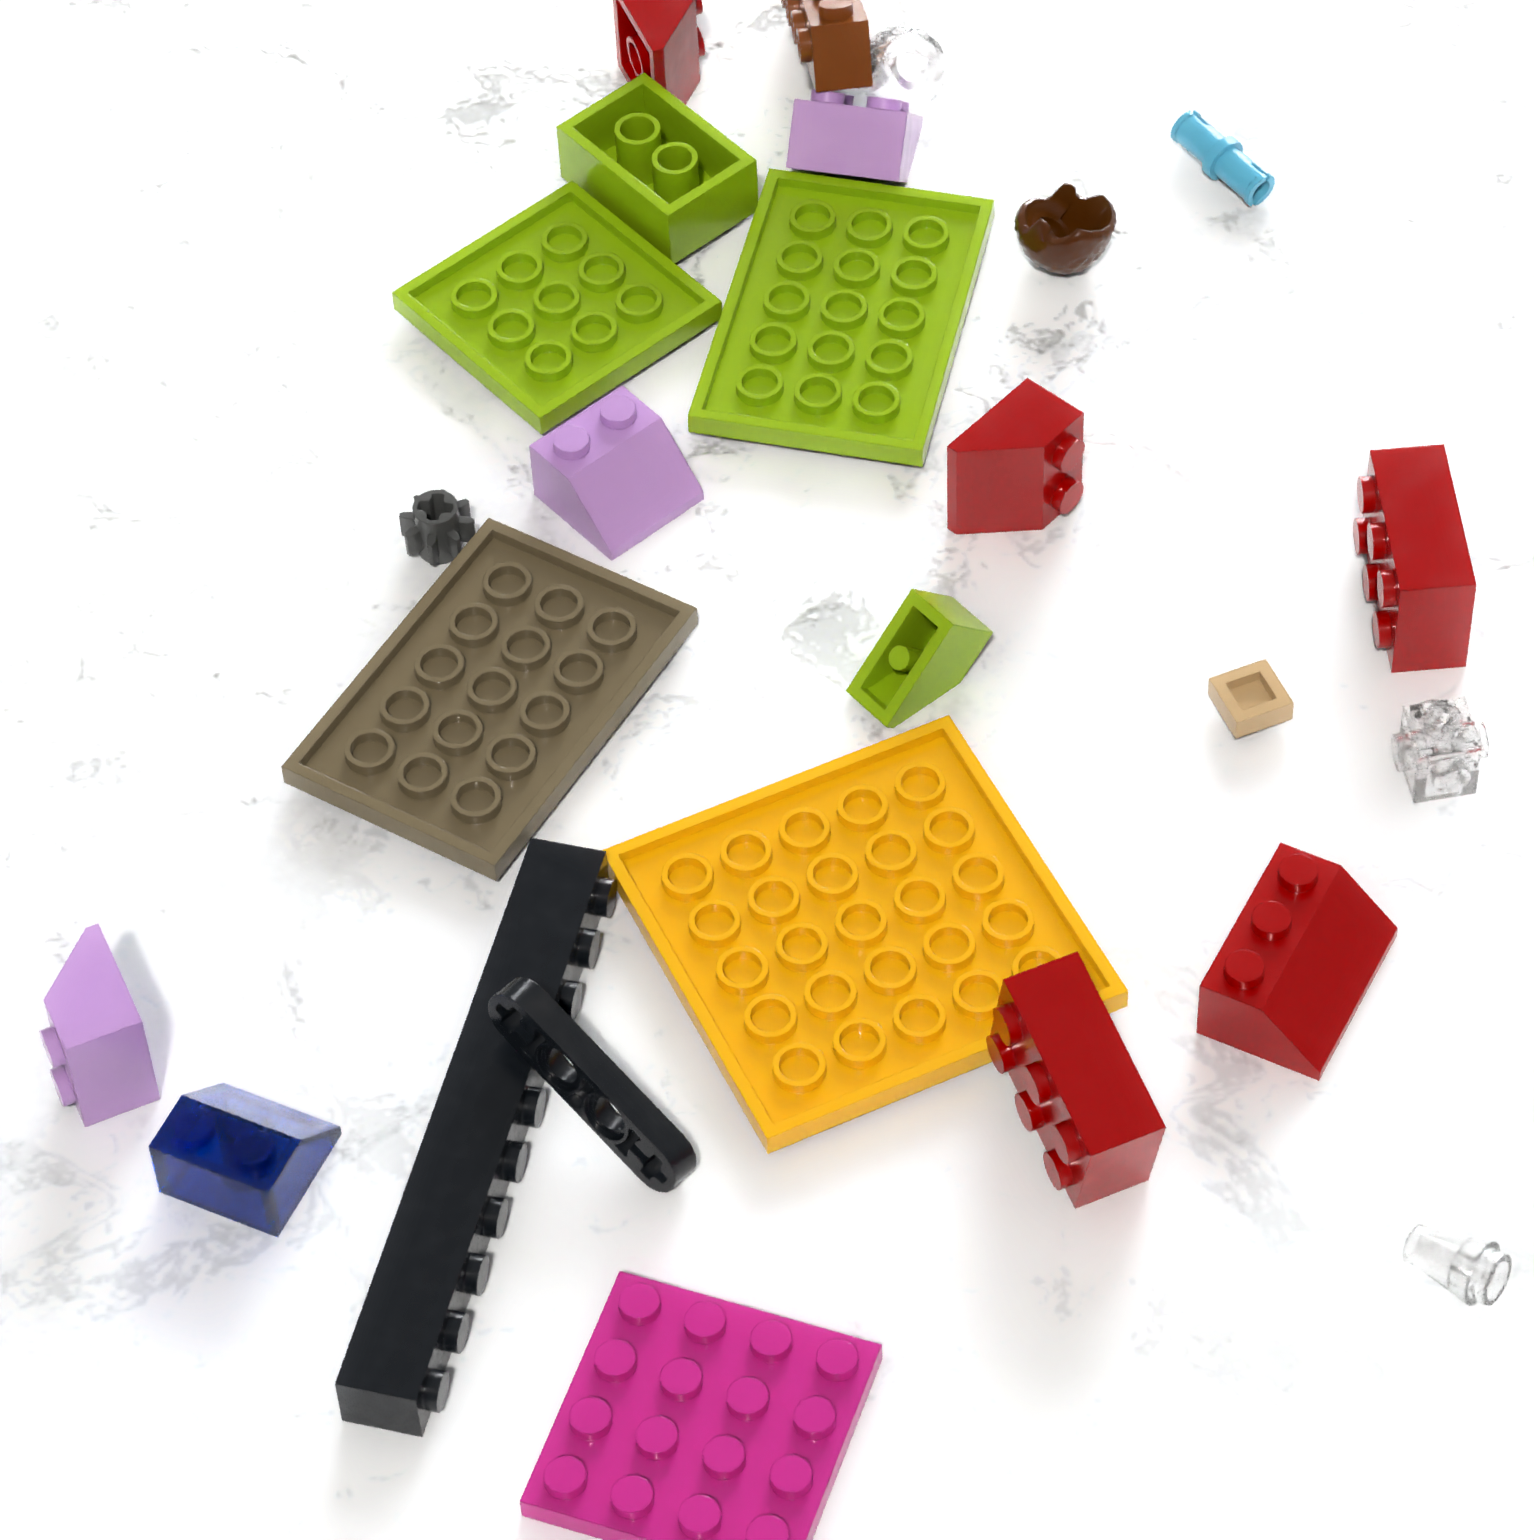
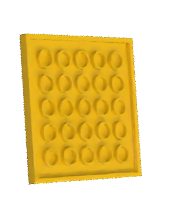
M949 715L602 850L606 851L609 878L616 879L617 892L767 1154L991 1063L992 1060L988 1052L986 1037L991 1032L994 1020L993 1009L997 1007L1002 982L1005 978L1078 951L1108 1013L1110 1014L1128 1005V990Z

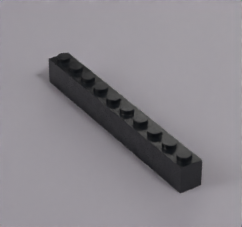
M536 838L530 839L335 1382L342 1421L423 1437L431 1412L440 1413L443 1409L449 1388V1372L445 1370L451 1353L460 1354L464 1348L469 1329V1314L466 1312L471 1295L480 1296L484 1290L489 1269V1257L485 1253L490 1239H500L503 1234L508 1215V1200L505 1198L510 1182L519 1183L523 1176L527 1159V1145L524 1143L529 1127H539L546 1101V1091L542 1088L545 1080L493 1025L488 1012V1003L492 996L516 977H526L540 985L573 1020L576 1019L582 998V984L579 980L583 968L592 969L596 962L600 943V933L597 927L601 917L609 918L611 916L617 896L616 879L609 878L606 851Z

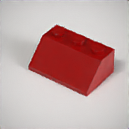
M1280 842L1199 986L1196 1033L1319 1081L1396 939L1397 926L1342 865Z

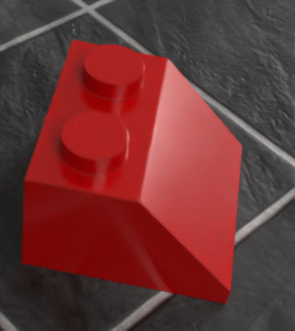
M613 0L617 62L627 82L645 72L680 101L687 104L700 82L699 57L705 55V44L700 29L697 26L696 15L703 12L702 0Z
M1026 378L947 446V529L956 535L1043 530L1061 513L1067 514L1073 510L1081 499L1084 490L1082 483L1083 453L1085 450V443L1083 442L1084 412L1031 379Z

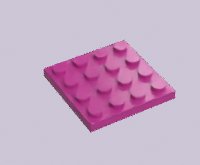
M619 1271L520 1499L521 1515L602 1540H813L882 1362V1344Z

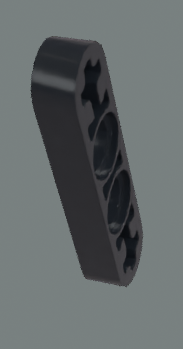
M516 977L490 998L488 1003L489 1016L499 1033L643 1183L653 1190L667 1193L694 1171L697 1164L696 1154L687 1138L540 985L526 977Z

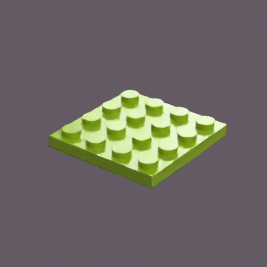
M574 181L568 182L392 292L394 309L541 435L718 321L722 313V301Z

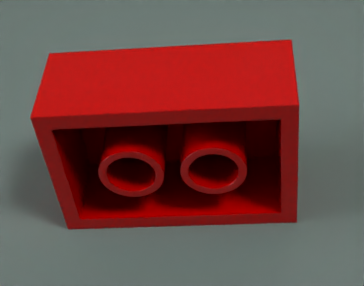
M1444 444L1370 450L1367 476H1359L1357 480L1358 505L1363 517L1354 518L1353 538L1356 554H1366L1368 564L1363 566V587L1366 601H1376L1378 611L1373 613V634L1376 648H1386L1391 673L1466 667L1477 584Z
M1078 951L1003 979L997 1007L993 1009L994 1020L991 1032L986 1037L987 1048L997 1071L1000 1074L1008 1072L1018 1092L1014 1097L1015 1105L1024 1127L1029 1132L1037 1130L1046 1149V1152L1043 1153V1161L1053 1186L1058 1191L1065 1189L1076 1209L1148 1181L1166 1126Z

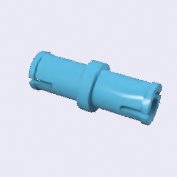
M1196 110L1193 112L1187 111L1175 122L1171 130L1172 140L1183 146L1202 163V170L1207 176L1213 180L1221 179L1241 196L1249 206H1256L1269 196L1275 185L1274 177L1270 173H1266L1243 153V146L1233 136L1224 137L1204 120Z

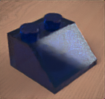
M220 1083L181 1095L148 1148L160 1193L278 1238L342 1135L341 1127L226 1083Z

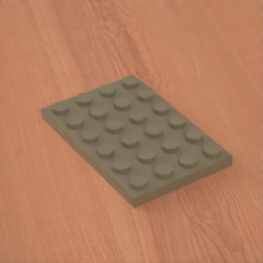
M488 518L281 766L284 783L497 881L698 625L697 608Z

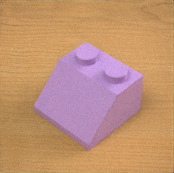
M623 385L529 445L534 495L611 561L704 500V492L662 418Z
M99 923L86 927L43 1000L50 1027L39 1030L46 1054L53 1067L50 1069V1074L61 1104L65 1107L75 1103L85 1127L160 1100L141 1017Z

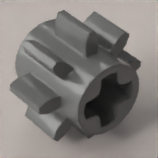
M444 489L430 490L421 495L413 496V512H402L399 514L401 534L405 537L407 554L411 556L419 553L420 557L430 563V565L452 562L463 549V542L468 543L476 533L475 520L471 518L469 501L467 499L457 501L451 493Z

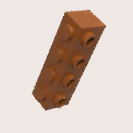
M781 0L782 8L786 9L788 26H791L794 45L797 44L800 63H807L816 92L873 86L869 23L861 0Z

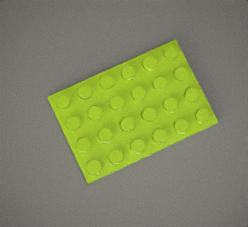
M769 168L688 413V431L923 467L994 220L995 200Z

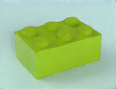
M645 72L556 126L561 177L567 182L574 181L674 263L755 213L758 204L757 160Z

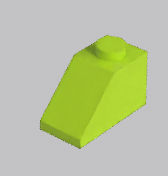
M911 589L846 689V692L884 726L894 728L960 684L993 634V631L952 596Z

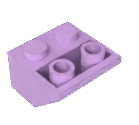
M812 89L810 100L794 99L786 168L907 183L923 122V116L909 113V102L868 96L867 106L860 107L853 106L854 96L830 91L816 92Z

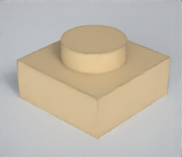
M1266 659L1209 678L1208 696L1235 739L1293 719L1294 702Z

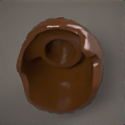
M1064 183L1052 196L1046 199L1033 198L1025 201L1016 213L1014 229L1024 253L1034 264L1053 273L1071 274L1085 270L1093 261L1100 257L1110 242L1117 219L1113 204L1104 195L1082 197L1076 193L1075 186Z

